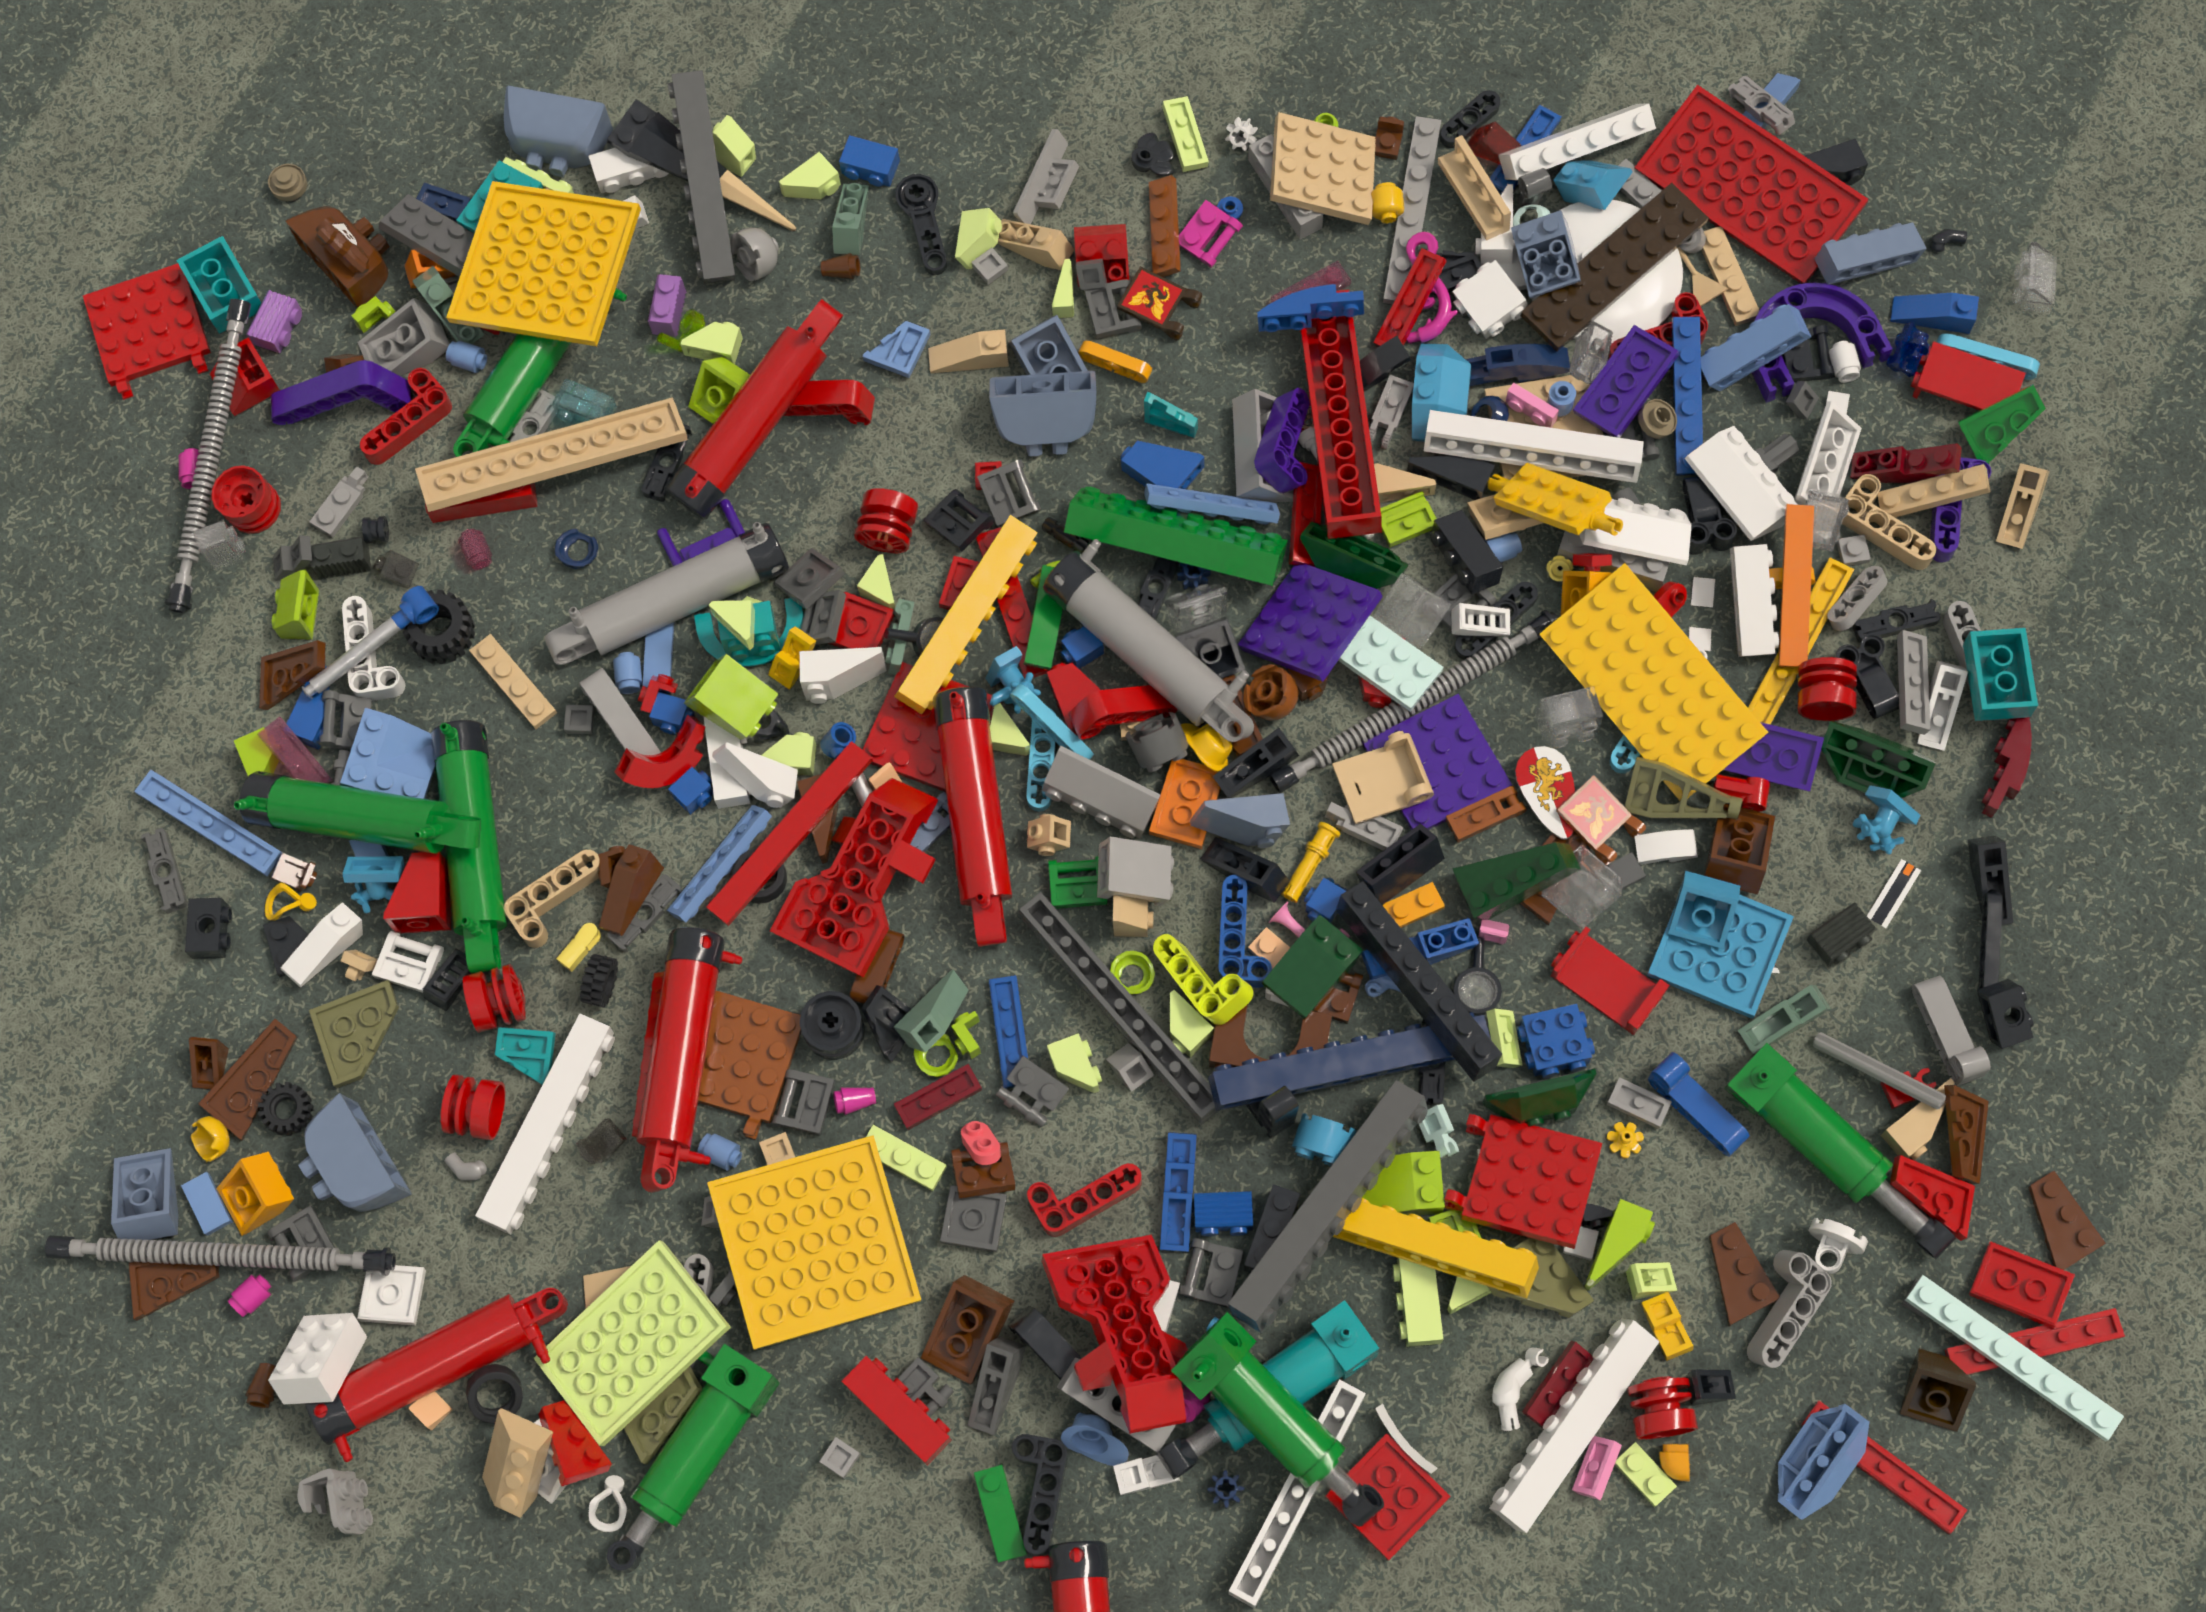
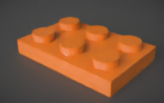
M1172 760L1149 829V835L1202 849L1207 831L1191 826L1190 819L1204 801L1218 800L1221 788L1212 777L1218 772L1208 768L1206 765L1189 760Z

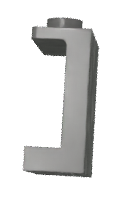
M1109 837L1099 844L1097 898L1109 899L1113 895L1152 900L1155 906H1161L1169 901L1173 894L1171 871L1174 866V858L1171 856V846Z

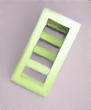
M1070 259L1064 260L1052 303L1053 316L1058 315L1059 318L1074 316L1073 272Z

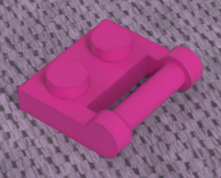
M1205 200L1180 233L1179 246L1212 268L1217 262L1216 257L1234 233L1239 232L1243 225L1234 217L1229 216ZM1225 224L1227 227L1209 251H1202L1220 226Z

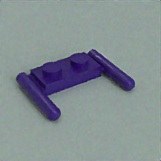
M728 499L721 500L720 506L731 528H726L681 549L680 552L677 551L667 529L660 528L657 531V535L673 566L730 541L745 532Z

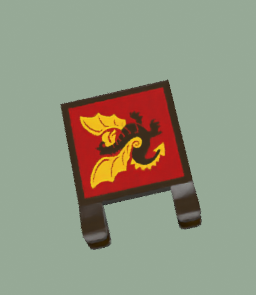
M1140 266L1119 301L1117 309L1164 331L1170 338L1177 341L1183 335L1184 325L1176 321H1169L1181 299L1190 307L1197 309L1201 304L1202 293L1197 290L1186 289Z

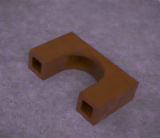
M1248 1004L1225 1024L1215 1025L1209 1067L1216 1068L1221 1065L1231 1064V1067L1234 1068L1242 1066V1062L1249 1059L1258 1058L1259 1062L1269 1060L1255 1055L1248 1048L1244 1040L1243 1034ZM1312 1011L1306 1019H1303L1298 1044L1287 1056L1295 1055L1297 1050L1306 1047H1313V1050L1323 1049V1045L1328 1043L1332 1014Z

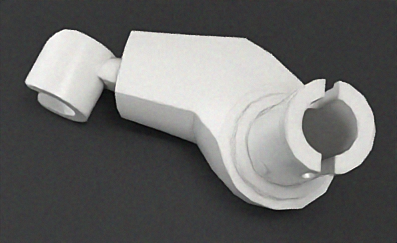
M1529 1348L1525 1354L1526 1360L1518 1358L1499 1374L1495 1382L1492 1399L1493 1403L1499 1407L1501 1429L1504 1431H1511L1513 1425L1514 1429L1520 1428L1516 1403L1520 1398V1388L1533 1375L1530 1369L1531 1366L1544 1367L1548 1363V1357L1539 1356L1543 1349Z

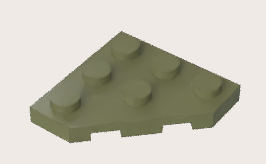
M389 980L309 1010L335 1088L342 1087L364 1077L391 1025L399 1006Z
M1528 1238L1513 1247L1514 1249H1528L1537 1256L1539 1269L1528 1297L1523 1298L1487 1286L1494 1296L1503 1299L1506 1297L1517 1299L1523 1305L1540 1310L1547 1308L1559 1312L1558 1315L1567 1318L1572 1317L1594 1302L1552 1243Z

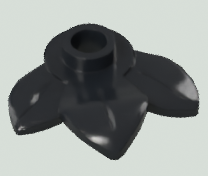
M1147 133L1140 137L1137 142V149L1132 152V165L1139 172H1148L1150 170L1159 176L1173 174L1175 170L1169 161L1177 155L1175 145L1170 141H1158L1155 133Z

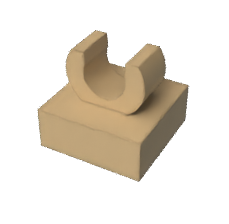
M358 950L344 951L341 962L350 965L345 977L353 981L361 980L365 972L374 970L378 959Z

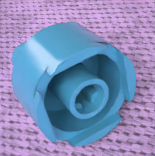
M1302 1113L1292 1147L1295 1148V1153L1299 1157L1312 1161L1314 1156L1323 1158L1324 1164L1331 1167L1357 1131L1350 1127L1348 1133L1345 1129H1342L1344 1124L1312 1115L1311 1120H1308V1115Z

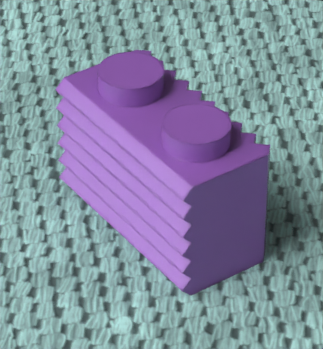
M657 275L648 318L652 334L672 337L678 335L677 331H679L678 327L680 326V317H682L683 303H685L684 298H686L685 294L687 293L679 276Z
M268 290L246 334L252 344L281 353L283 347H286L290 342L291 331L294 325H297L302 317V309L297 300Z

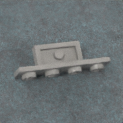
M1052 129L1013 211L1014 216L1021 223L1031 224L1039 207L1060 209L1079 168L1075 160L1062 159L1068 142L1058 129Z

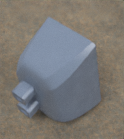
M513 86L506 87L504 104L505 133L511 149L526 159L528 168L537 171L542 169L543 163L550 164V174L564 177L568 167L581 168L591 164L589 155L602 152L613 127L603 103Z
M1095 371L990 378L989 399L999 434L1009 442L1026 445L1029 456L1041 455L1042 444L1051 443L1053 454H1066L1068 442L1086 436L1093 427L1096 408Z
M339 1093L309 1122L304 1131L305 1146L309 1156L298 1166L309 1179L317 1173L321 1174L323 1179L312 1186V1190L318 1199L323 1201L334 1195L344 1206L364 1212L381 1208L412 1195L356 1101Z

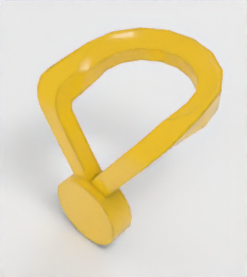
M279 883L267 896L265 916L268 920L276 921L283 913L298 906L303 911H311L315 908L317 902L312 894L304 893L300 896L285 883ZM285 891L296 900V902L281 908L273 915V901L279 893Z

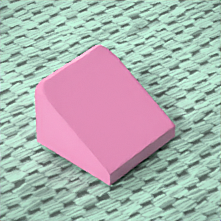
M1482 919L1478 937H1483L1486 941L1504 944L1507 940L1509 925Z

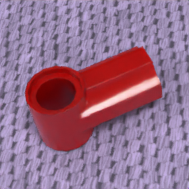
M1716 775L1713 788L1727 795L1743 798L1741 804L1743 808L1750 810L1753 808L1754 811L1758 812L1766 810L1770 788L1768 780L1760 777L1740 779Z

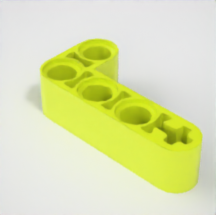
M1163 934L1155 940L1153 945L1155 955L1199 1013L1216 1025L1225 1024L1252 1000L1253 989L1251 985L1238 975L1228 974L1214 984L1188 949L1173 936ZM1170 950H1172V952H1173L1174 954H1176V955H1174V956L1172 957V956H1171L1172 954H1171ZM1188 966L1187 970L1182 973L1183 969ZM1203 985L1201 991L1197 993L1199 987ZM1239 986L1238 991L1233 994L1235 988ZM1218 1005L1217 1009L1212 1013L1213 1008Z

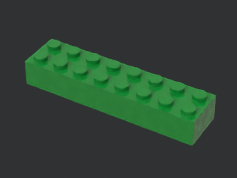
M1094 487L1081 488L1070 501L1064 533L1092 540L1097 539L1103 543L1273 586L1281 571L1288 540L1282 539L1280 535L1275 533H1266V535L1257 533L1254 528L1248 526L1238 528L1230 526V523L1224 520L1210 521L1203 519L1204 517L1197 513H1188V515L1179 513L1177 509L1172 507H1165L1164 509L1154 508L1147 504L1146 500H1136L1135 502L1126 499L1122 494L1112 493L1108 495L1100 493V490Z

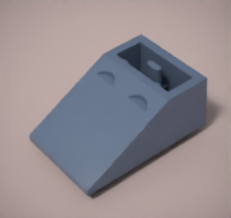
M1561 210L1511 227L1530 298L1581 281L1571 233Z

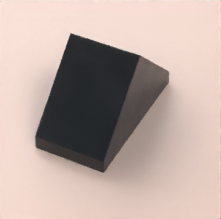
M1695 1369L1685 1376L1689 1379L1690 1383L1688 1392L1692 1393L1691 1406L1736 1399L1731 1370Z

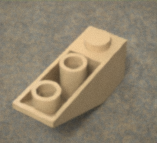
M1006 219L1001 221L1002 230L999 233L998 244L1044 267L1061 270L1064 260L1069 259L1074 252V248L1061 230Z

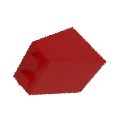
M420 851L419 853L411 854L383 915V919L394 932L402 934L451 930V902L446 859L441 852L429 853Z

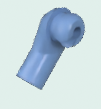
M1388 975L1369 980L1365 985V991L1370 997H1377L1388 989L1401 992Z

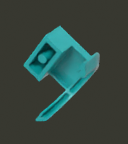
M790 598L784 599L787 621L784 632L779 639L770 601L753 603L755 624L754 647L751 650L718 621L720 643L714 634L710 612L694 615L697 635L704 649L715 659L727 654L743 667L766 664L773 661L775 655L782 651L789 630L795 626L801 629L803 620L802 606Z

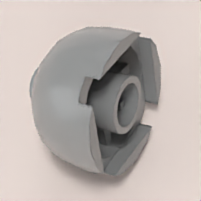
M752 227L742 229L731 235L732 255L737 254L741 262L735 264L748 281L759 280L773 271L776 267L779 250L778 243L773 237L762 229Z

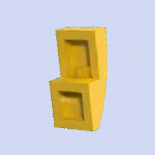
M796 626L790 629L782 651L775 655L768 675L786 688L791 689L800 676L799 651H813L816 640Z
M1669 1292L1642 1302L1647 1320L1656 1339L1659 1341L1658 1344L1666 1361L1693 1350V1344L1681 1323V1315Z

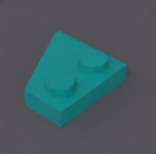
M1147 392L1144 399L1146 423L1195 438L1198 430V418Z
M498 1027L495 1055L543 1085L552 1068L556 1033Z

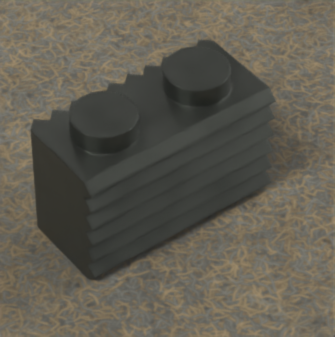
M362 537L311 545L312 561L310 565L321 580L323 577L327 579L329 576L332 578L334 575L338 577L339 574L343 576L344 574L349 575V573L354 574L355 572L359 574L360 571L364 573L371 570L369 547Z
M1854 902L1810 933L1807 941L1827 966L1834 961L1839 965L1851 955L1849 953L1851 949L1856 946L1861 949L1873 940L1871 935L1876 928Z

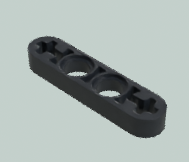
M1521 582L1492 607L1501 608L1506 606L1511 608L1513 611V616L1510 617L1511 626L1536 603L1537 588L1530 582ZM1520 591L1524 593L1527 591L1531 592L1530 599L1523 598L1519 602V606H1517L1515 602L1520 598ZM1485 616V624H1488V616ZM1495 616V627L1499 628V616ZM1460 635L1456 639L1455 653L1463 660H1466L1468 657L1472 658V655L1483 650L1498 636H1475L1477 640L1472 644V651L1468 649L1463 651L1461 650L1462 642L1469 644L1474 636Z
M1985 893L1983 898L1979 989L1999 982L2002 895L1999 893Z

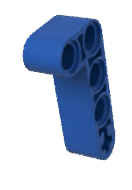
M1230 875L1224 880L1222 885L1219 979L1221 980L1226 976L1224 973L1226 967L1234 966L1239 971L1236 975L1251 985L1252 988L1264 987L1261 983L1272 971L1271 963L1264 957L1244 956L1247 882L1237 875ZM1234 886L1238 887L1237 902H1232L1231 890ZM1230 913H1237L1241 916V919L1237 922H1230L1226 916ZM1230 939H1234L1240 945L1236 949H1229L1225 943ZM1260 967L1265 969L1267 973L1263 977H1255L1252 974V970Z
M1671 1052L1651 1072L1648 1077L1649 1084L1655 1090L1658 1088L1657 1092L1663 1098L1672 1101L1671 1105L1675 1109L1679 1108L1677 1111L1696 1129L1700 1128L1698 1131L1725 1156L1730 1157L1750 1137L1748 1131L1688 1075L1690 1067L1683 1058Z

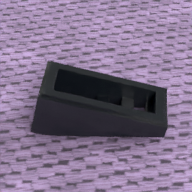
M457 948L423 988L424 999L444 1011L449 1009L463 989V977L471 974L468 966L463 970L454 965L455 961H458L467 966L466 954ZM449 970L459 975L458 979L448 974ZM445 980L452 984V986L449 988L441 982Z

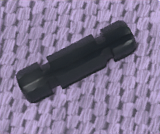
M1052 517L1045 519L1042 524V530L1049 535L1053 534L1054 538L1068 547H1074V551L1083 553L1090 544L1083 537L1079 538L1076 535L1064 533L1065 526L1063 524L1058 525V521Z

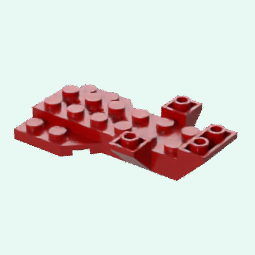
M894 778L889 779L871 792L856 819L847 816L843 817L832 839L833 842L842 845L831 868L821 871L820 875L809 879L804 878L794 883L770 932L864 978L889 930L882 897L895 872L898 871L923 884L936 860L910 844L921 822L924 824L928 822L938 799ZM856 879L860 880L858 885L854 884ZM843 903L848 904L845 909H841ZM830 928L835 929L832 934H828Z
M1152 1235L1043 1254L1041 1262L1058 1306L1089 1321L1099 1343L1096 1349L1074 1364L1082 1390L1086 1391L1111 1386L1113 1379L1122 1402L1120 1410L1129 1434L1186 1423L1182 1381L1171 1370L1188 1349L1184 1342L1161 1330L1154 1312L1156 1305L1169 1287L1170 1277Z

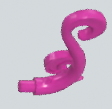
M1418 232L1408 240L1406 252L1412 264H1414L1417 258L1415 256V248L1420 244L1427 245L1428 251L1434 254L1437 253L1438 241L1431 233ZM1439 277L1431 291L1435 292L1438 297L1439 307L1437 315L1433 321L1428 319L1426 325L1419 327L1418 331L1410 332L1407 338L1409 344L1418 341L1424 343L1436 338L1458 312L1457 310L1451 311L1450 295ZM1428 297L1423 309L1431 308L1436 302L1435 299Z

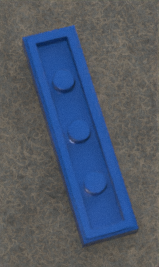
M1539 105L1508 151L1550 136L1561 121L1562 116ZM1501 163L1490 177L1491 182L1500 194L1503 193L1508 184H1513V191L1518 185V180H1505Z
M1016 975L989 979L1003 1086L1005 1089L1014 1088L1015 1085L1006 1078L1022 1055L1028 1058Z

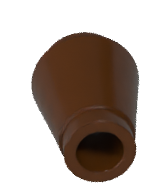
M848 253L821 261L822 276L854 279V276L860 275L861 267L858 255Z
M269 1363L259 1364V1368L245 1394L247 1396V1404L258 1408H269L270 1402L274 1401L275 1390L268 1380L276 1367L275 1365Z

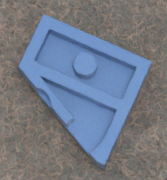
M905 321L896 328L894 333L888 334L880 340V345L870 352L867 350L862 356L863 361L910 378L931 335L930 330Z

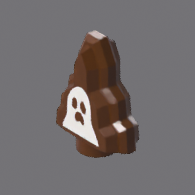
M333 217L323 220L316 228L315 240L333 256L339 258L353 273H366L370 269L368 265L369 258L357 244V239L350 231V227L344 222H336Z

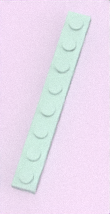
M1924 1275L1919 1278L1906 1297L1905 1301L2105 1442L2110 1439L2124 1416Z

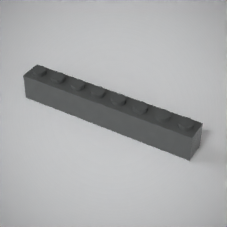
M703 70L671 74L672 82L667 84L670 99L675 98L676 108H672L674 124H679L680 134H676L678 150L683 149L684 159L680 160L682 175H687L689 184L684 185L686 201L691 200L692 210L688 211L690 226H695L697 235L692 236L694 252L699 251L701 260L696 262L698 278L703 277L704 284L735 280Z

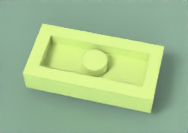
M1502 1009L1486 1011L1491 1041L1502 1053L1497 1066L1508 1068L1522 1066L1513 1011Z
M1636 1442L1615 1462V1466L1654 1507L1677 1487Z

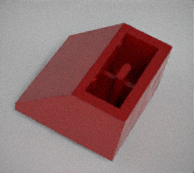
M1126 224L1074 227L1076 263L1103 259L1107 283L1129 280Z
M249 337L237 344L242 349V352L239 354L241 357L237 367V376L234 380V391L231 393V405L229 406L234 416L271 397L273 393L280 391ZM216 365L210 372L212 379L215 377Z

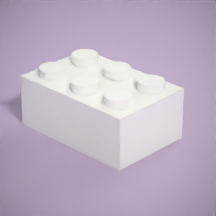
M341 1313L303 1316L268 1380L283 1404L334 1401L367 1338L354 1314Z

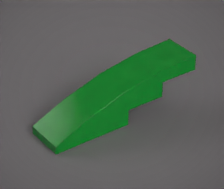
M1042 565L1023 664L1050 670L1062 608L1043 590L1045 580L1054 567Z

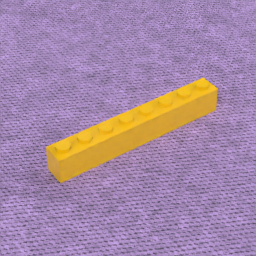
M1009 516L895 694V698L920 714L926 708L932 710L934 707L933 696L936 695L940 686L946 688L954 674L950 670L954 664L960 666L968 653L964 650L968 642L974 643L982 630L978 628L982 620L987 622L996 608L992 606L996 598L1001 600L1010 586L1005 583L1010 575L1015 578L1023 566L1019 561L1024 554L1027 556L1031 554L1037 544L1033 539L1038 532L1015 517Z
M1362 1198L1359 1208L1354 1213L1351 1212L1345 1219L1341 1232L1338 1235H1333L1334 1238L1523 1298L1528 1297L1539 1269L1537 1256L1528 1249L1507 1247L1499 1240L1491 1239L1488 1241L1479 1238L1478 1235L1470 1231L1459 1232L1441 1222H1436L1435 1224L1427 1222L1416 1214L1405 1215L1387 1205L1382 1207L1373 1205L1364 1198Z

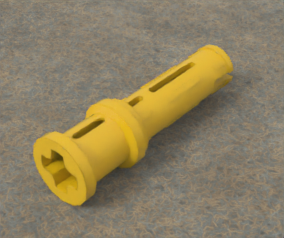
M1325 822L1318 823V831L1312 841L1307 842L1306 853L1281 893L1283 897L1294 903L1298 902L1318 864L1329 856L1328 850L1335 838L1338 839L1341 835L1336 828Z

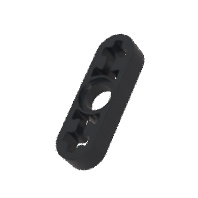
M1490 90L1480 93L1443 125L1440 133L1441 143L1445 147L1455 148V137L1451 136L1448 138L1447 134L1448 132L1453 134L1456 130H1458L1456 137L1462 135L1465 140L1468 139L1499 111V95ZM1484 100L1486 102L1493 101V106L1487 105L1483 108ZM1466 115H1473L1477 118V122L1467 124L1463 118Z

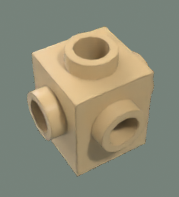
M1043 814L1038 819L1028 821L1027 848L1038 851V854L1042 856H1052L1057 851L1070 848L1071 821L1051 814Z

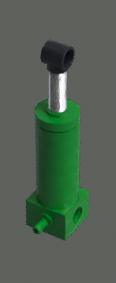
M1766 1043L1724 1089L1751 1114L1755 1115L1757 1113L1842 1192L1847 1194L1854 1203L1859 1202L1865 1195L1867 1197L1872 1195L1881 1205L1883 1204L1892 1215L1913 1232L1914 1241L1927 1254L1937 1260L1954 1242L1956 1237L1938 1220L1927 1219L1918 1208L1913 1206L1907 1198L1902 1196L1897 1189L1895 1190L1886 1181L1888 1177L1886 1173L1893 1163L1794 1074L1797 1069Z

